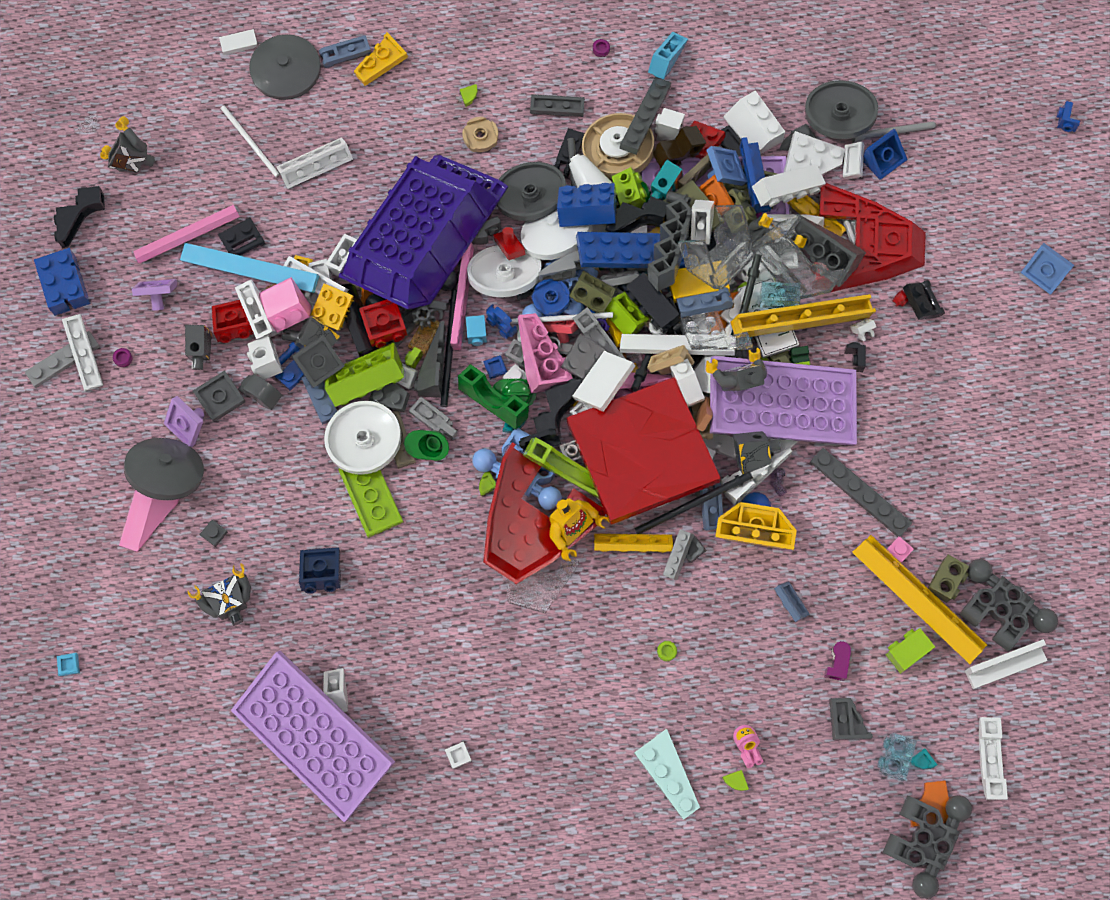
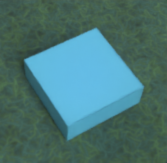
M78 653L57 656L58 676L80 673Z

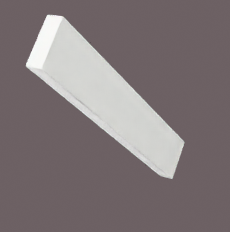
M622 334L620 353L659 354L685 345L690 355L735 356L736 336Z

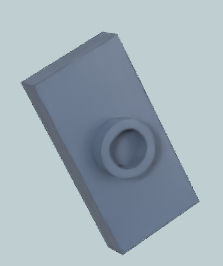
M789 581L774 588L784 608L788 610L795 622L810 615Z

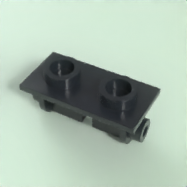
M556 426L520 438L519 441L523 452L531 438L535 437L552 447L561 444Z

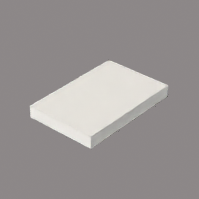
M604 351L573 394V398L604 412L634 369L635 364Z

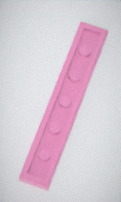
M234 205L133 251L138 263L145 262L240 216Z
M472 243L461 259L450 341L453 350H460L462 346L470 285L467 267L474 255Z

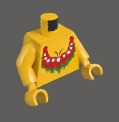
M569 498L558 501L557 509L550 515L551 527L549 534L556 547L562 550L561 557L566 561H571L568 556L569 553L572 557H577L576 551L567 547L593 523L592 519H595L596 525L601 528H605L601 524L603 519L609 522L607 517L599 515L598 511L588 502L581 500L573 501Z

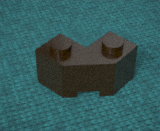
M685 126L679 130L674 140L660 141L653 151V156L660 168H662L666 160L679 167L684 159L689 156L694 158L699 155L706 141L697 126Z

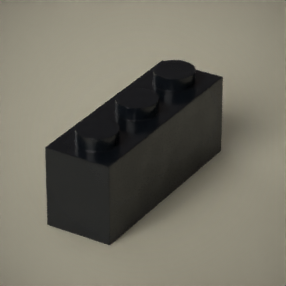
M644 272L626 286L628 291L626 295L633 303L636 301L640 307L638 309L645 317L647 315L652 320L650 323L656 331L660 329L662 333H665L681 320L677 310L660 291L655 289Z

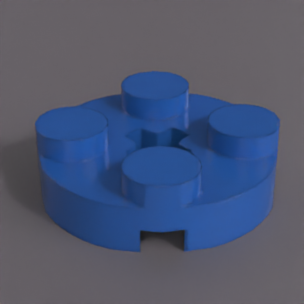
M545 279L534 288L535 291L532 295L534 307L544 316L559 315L569 307L570 292L565 283L553 281V279ZM548 295H556V297L554 298V300L551 301L547 300Z
M492 304L486 309L487 322L493 327L496 326L503 338L508 339L518 332L516 326L512 328L510 325L512 322L510 317L498 306L494 309Z

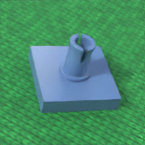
M715 146L707 149L713 170L707 174L709 179L715 175L718 182L740 186L747 183L736 150Z
M1043 243L1021 273L1051 295L1074 267V264Z

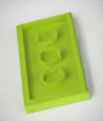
M340 468L338 469L368 538L404 523L381 470L369 474H352Z

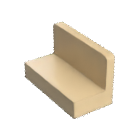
M681 345L651 356L647 368L651 373L659 371L661 375L671 373L670 366L684 362L687 358L690 364L693 365L694 360L685 345Z

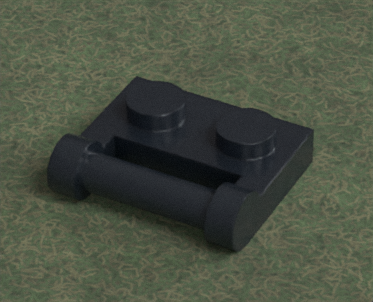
M251 218L218 234L227 252L239 256L258 246L266 245ZM254 237L256 238V239L253 240L252 242H250V243H248V244H246V245H244V246H242V247H240V248H238V249H236V250H233L234 247H236V246H238V245H240V244H242V243H244V242H246V241H248V240H250V239H252V238H254Z
M929 280L921 283L906 284L903 287L918 320L937 318L945 314L943 307H940L931 289L932 285Z

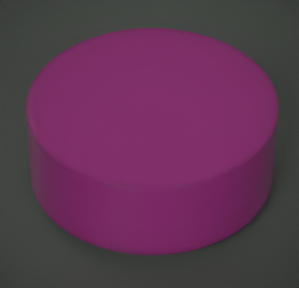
M604 39L596 40L593 43V53L598 57L607 56L610 52L609 42Z
M126 348L117 349L112 357L118 367H127L133 360L131 352Z

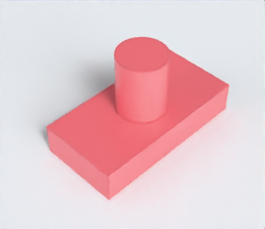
M573 320L542 322L548 332L557 333L558 340L561 343L569 342L568 334H573L579 329Z

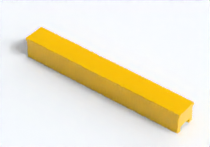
M871 294L742 313L738 314L730 323L736 339L862 320L870 318L876 312V309L872 308L870 302L872 297Z
M872 535L852 551L858 559L969 664L987 646L973 630Z

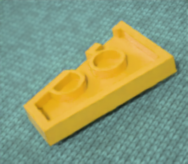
M388 32L383 36L384 39L381 43L375 45L374 51L370 56H366L354 70L355 76L364 86L408 58L405 50Z

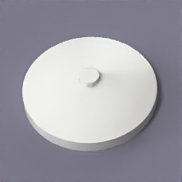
M556 210L541 219L526 221L521 230V242L526 252L534 258L541 260L558 259L578 250L577 232H592L593 225L560 227Z
M498 245L480 251L470 260L467 267L468 280L476 291L492 297L519 295L530 290L538 283V272L542 270L541 260L532 257L526 250V255L508 260Z
M358 401L341 408L329 421L324 436L325 448L331 460L340 469L352 474H369L384 468L396 456L402 439L400 425L392 411L384 405L373 401Z

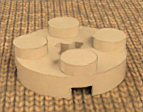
M485 117L470 119L462 131L463 141L472 152H486L497 145L499 138L498 128L492 120H486ZM478 132L485 133L483 137H477Z

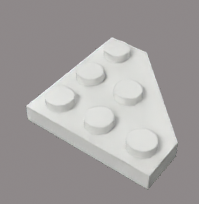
M795 131L792 136L784 172L817 164L823 176L842 165L845 149Z

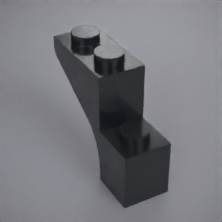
M100 186L77 188L78 196H75L76 205L56 207L54 223L57 226V231L54 232L55 241L62 248L70 246L83 220L89 214L105 210L104 193Z
M651 196L648 202H644L642 209L623 202L620 208H616V223L607 224L605 232L630 233L645 225L660 227V224L666 222V205L670 203Z
M581 378L571 379L563 385H553L549 390L545 391L551 412H542L538 414V417L533 418L537 433L556 426L559 438H562L560 422L563 415L577 401L573 398V394L583 382Z

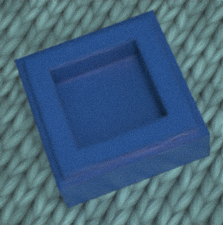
M501 355L483 361L490 379L507 373Z

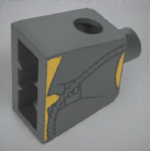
M310 316L305 319L295 345L302 349L319 336L324 335L329 344L333 346L341 336L314 316Z
M185 325V355L192 360V370H203V360H210L212 332L205 325Z
M762 431L733 434L737 466L742 475L770 465L772 462L771 452L781 450L779 440L769 441Z

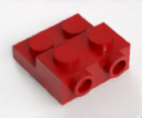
M240 300L212 306L213 333L217 342L229 343L231 339H246L249 335L254 334Z
M384 300L359 308L372 347L381 348L386 345V342L392 340L400 342L405 338L404 336H407L397 304Z

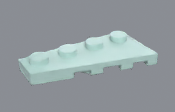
M667 729L634 752L683 820L700 808Z

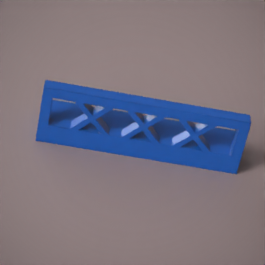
M747 137L741 138L739 149L747 180L750 204L756 213L770 212L771 207L769 205L761 207L752 188L759 180L765 178L758 142L748 144Z

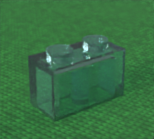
M762 282L760 288V308H782L799 305L801 283Z

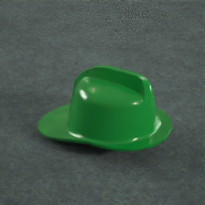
M502 379L493 386L501 395L506 397L516 395L529 406L536 399L537 393L531 394L526 379Z
M414 430L405 437V450L414 458L439 461L444 459L449 452L448 440L439 431Z

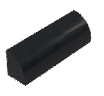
M341 285L349 290L348 294L354 296V302L348 308L349 312L346 313L347 317H344L359 356L361 357L380 349L376 346H371L359 308L364 306L355 285Z

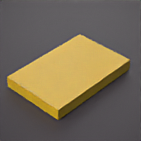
M721 261L678 269L675 283L669 286L674 303H677V298L715 292L723 287L728 288L730 292Z

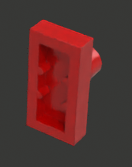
M506 227L502 232L494 234V241L508 260L526 255L525 248L514 235L513 228Z

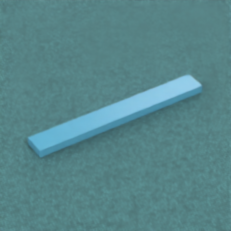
M189 243L184 244L180 258L182 262L274 284L292 277L300 290L315 293L319 275Z

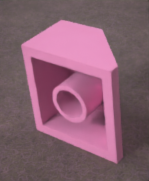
M292 277L259 293L266 317L277 333L310 317L312 306Z

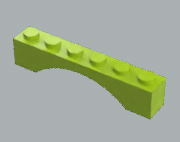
M536 437L531 438L522 456L599 499L585 467L566 457Z

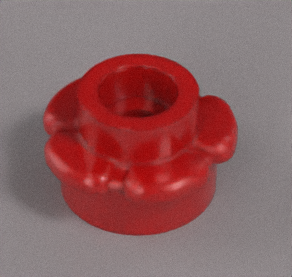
M900 290L892 301L896 304L895 306L900 305L903 307L907 303L908 298L905 292Z

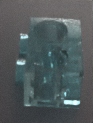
M896 733L890 734L889 737L886 736L882 747L885 749L884 756H880L877 768H880L879 774L901 782L905 781L917 740ZM895 742L902 744V752L894 749ZM890 761L897 764L896 772L889 769L888 764Z

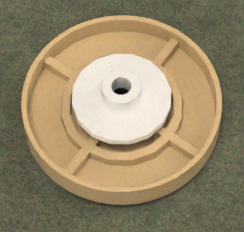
M614 113L603 116L592 123L583 136V155L609 179H612L611 176L630 167L635 172L640 173L649 165L653 158L655 143L651 128L637 155L619 149L620 143L635 115Z

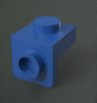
M1066 101L1063 107L1058 109L1056 116L1059 118L1057 128H1061L1065 132H1075L1080 125V120L1070 118L1073 102Z

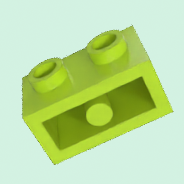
M630 167L611 176L613 183H615L620 206L625 202L642 208L644 202H646L647 193L641 186L643 180L640 173L635 172Z
M625 292L613 297L604 313L613 312V318L609 319L623 334L639 333L649 320L647 316L645 317L639 311V307L628 298Z
M921 628L916 631L911 629L903 635L905 639L901 643L895 641L888 647L890 651L885 655L900 674L935 648Z

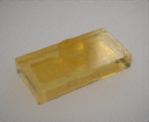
M437 320L431 322V328L424 327L423 330L419 326L408 345V349L413 350L416 347L425 356L440 322Z

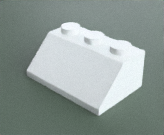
M756 91L741 98L723 117L740 139L747 137L748 144L758 142L760 154L783 142L785 130Z

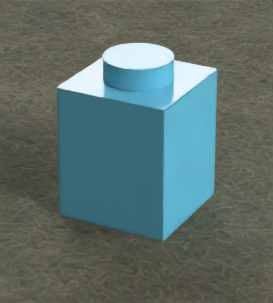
M485 316L466 317L468 344L480 346L486 343Z

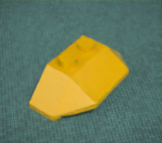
M740 502L718 517L715 537L769 548L794 550L797 530L779 508Z

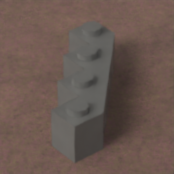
M682 198L666 205V222L660 224V241L654 244L655 261L648 264V280L657 291L675 283L691 229L692 209Z

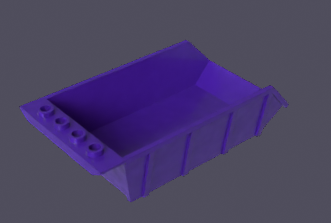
M434 155L430 162L415 156L411 163L407 164L406 170L393 189L389 190L388 196L373 218L369 219L368 225L353 247L349 248L344 271L339 273L338 277L406 309L431 304L508 189V186L502 181L441 155Z

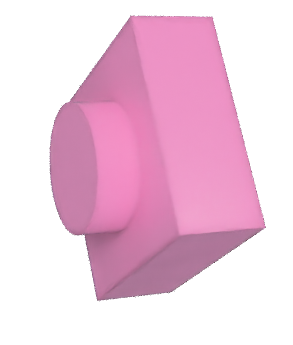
M900 536L887 548L901 563L914 550Z

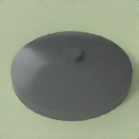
M285 34L271 37L262 42L252 54L249 70L252 81L260 92L274 99L289 100L304 95L316 84L321 71V63L316 49L310 42L296 35Z
M838 80L821 84L809 94L805 104V116L810 126L818 133L835 139H850L866 133L873 127L878 115V103L872 92L866 87L851 81Z
M528 162L512 167L498 179L506 184L508 189L498 202L497 207L502 214L514 220L532 221L546 217L557 210L559 187L566 186L565 177L558 168L544 162Z
M151 438L137 443L128 451L124 462V474L128 483L139 493L157 500H176L184 498L198 489L203 479L204 465L199 454L187 444L170 438Z

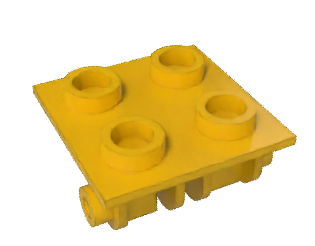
M323 284L310 316H314L323 324L339 331L340 328H343L344 317H347L346 313L349 312L348 308L354 302V296Z

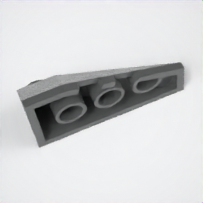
M799 214L788 230L794 238L797 235L807 238L804 249L810 255V259L821 269L822 275L838 287L857 269L866 254L865 251L852 242Z
M445 321L440 322L418 373V380L414 382V391L418 392L419 397L441 398L446 334Z

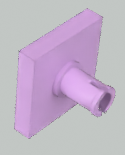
M177 279L142 281L132 288L133 296L150 295L152 310L164 309L162 294L171 293L177 287Z
M176 396L171 399L164 425L183 443L193 447L196 444L203 424L202 419L205 415L201 408L192 410Z

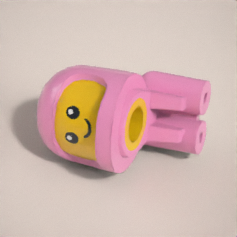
M749 725L737 727L733 733V739L741 751V758L747 768H752L754 764L761 765L763 759L757 749L760 743L757 733Z

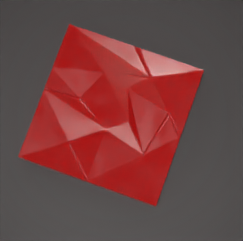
M674 377L614 399L609 403L604 412L596 408H590L567 417L568 427L610 525L720 483V475Z

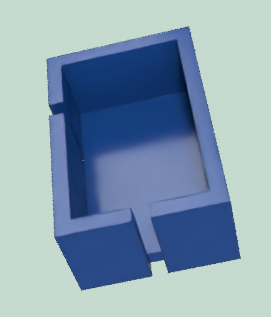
M615 183L580 185L579 188L570 185L559 187L557 203L559 226L616 223L617 201Z
M70 248L34 259L47 306L54 316L71 311L65 300H68L74 309L90 304L76 256Z

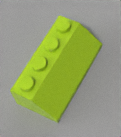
M395 343L345 363L342 369L325 380V390L335 407L346 405L357 397L362 398L371 391L381 390L385 385L397 383L404 378V368Z

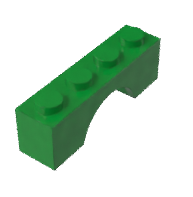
M471 364L458 375V389L515 430L528 419L529 405L516 395L506 397L498 393L490 385L485 374Z

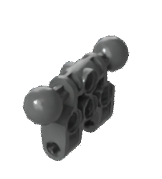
M975 559L969 564L967 569L969 578L976 583H987L992 588L979 589L959 615L975 627L987 613L994 620L1000 621L1001 627L992 640L1007 652L1015 646L1029 628L1027 614L1033 618L1034 627L1042 633H1050L1057 628L1058 616L1053 610L1048 608L1039 609L1035 606V600L1023 592L1019 586H1015L1003 576L998 578L994 575L992 566L988 561ZM1009 591H1012L1016 594V600H1012L1009 598ZM981 594L987 595L989 598L988 603L981 601ZM998 606L1005 610L1004 616L997 613ZM1014 619H1018L1021 622V628L1014 626Z
M907 795L899 815L917 823L918 827L913 832L912 841L908 842L893 834H890L882 853L913 868L928 863L925 872L917 874L912 883L915 894L920 898L931 899L938 893L939 882L936 878L940 869L944 871L960 834L957 831L959 823L967 820L972 813V805L964 796L955 795L949 798L945 807L948 818L946 823L943 824V819L938 809ZM930 812L936 816L934 824H929L926 821V816ZM922 831L928 835V840L925 843H920L918 840V834ZM940 841H944L947 844V850L944 853L939 852L937 849ZM916 850L920 858L917 862L913 863L909 855L912 851Z

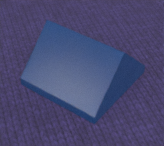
M892 129L869 146L863 156V163L879 180L908 160L896 129Z

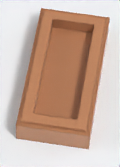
M705 397V400L697 410V429L702 432L713 417L710 408V398Z

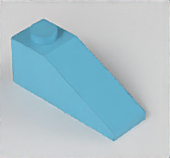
M672 32L653 54L648 73L653 74L657 78L665 79L682 52L688 38Z

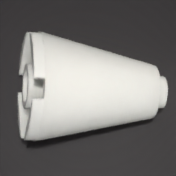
M577 154L570 159L569 166L577 188L584 184L613 183L585 155L580 156V154Z

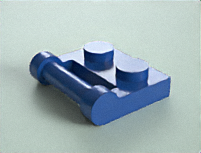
M294 342L289 344V348L279 357L281 365L291 355L300 350ZM293 360L283 369L282 373L274 377L291 391L302 380L301 377H304V374Z

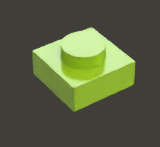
M414 347L412 352L409 351L405 357V364L415 369L422 358L421 350Z

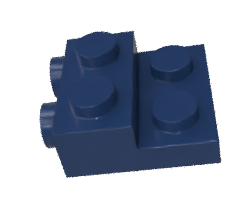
M339 547L300 550L299 585L301 591L313 594L316 590L334 592L336 589L341 588Z

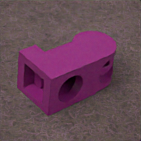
M840 641L832 647V667L825 669L824 677L845 681L848 674L851 647L847 642Z

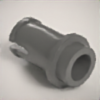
M670 190L667 193L666 202L672 203L682 198L690 205L691 198L688 197V194L682 195Z
M284 329L283 333L285 334H282V340L296 342L300 331Z

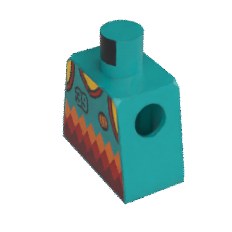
M666 160L651 184V196L665 200L670 190L675 192L678 189V181L683 177L682 168Z

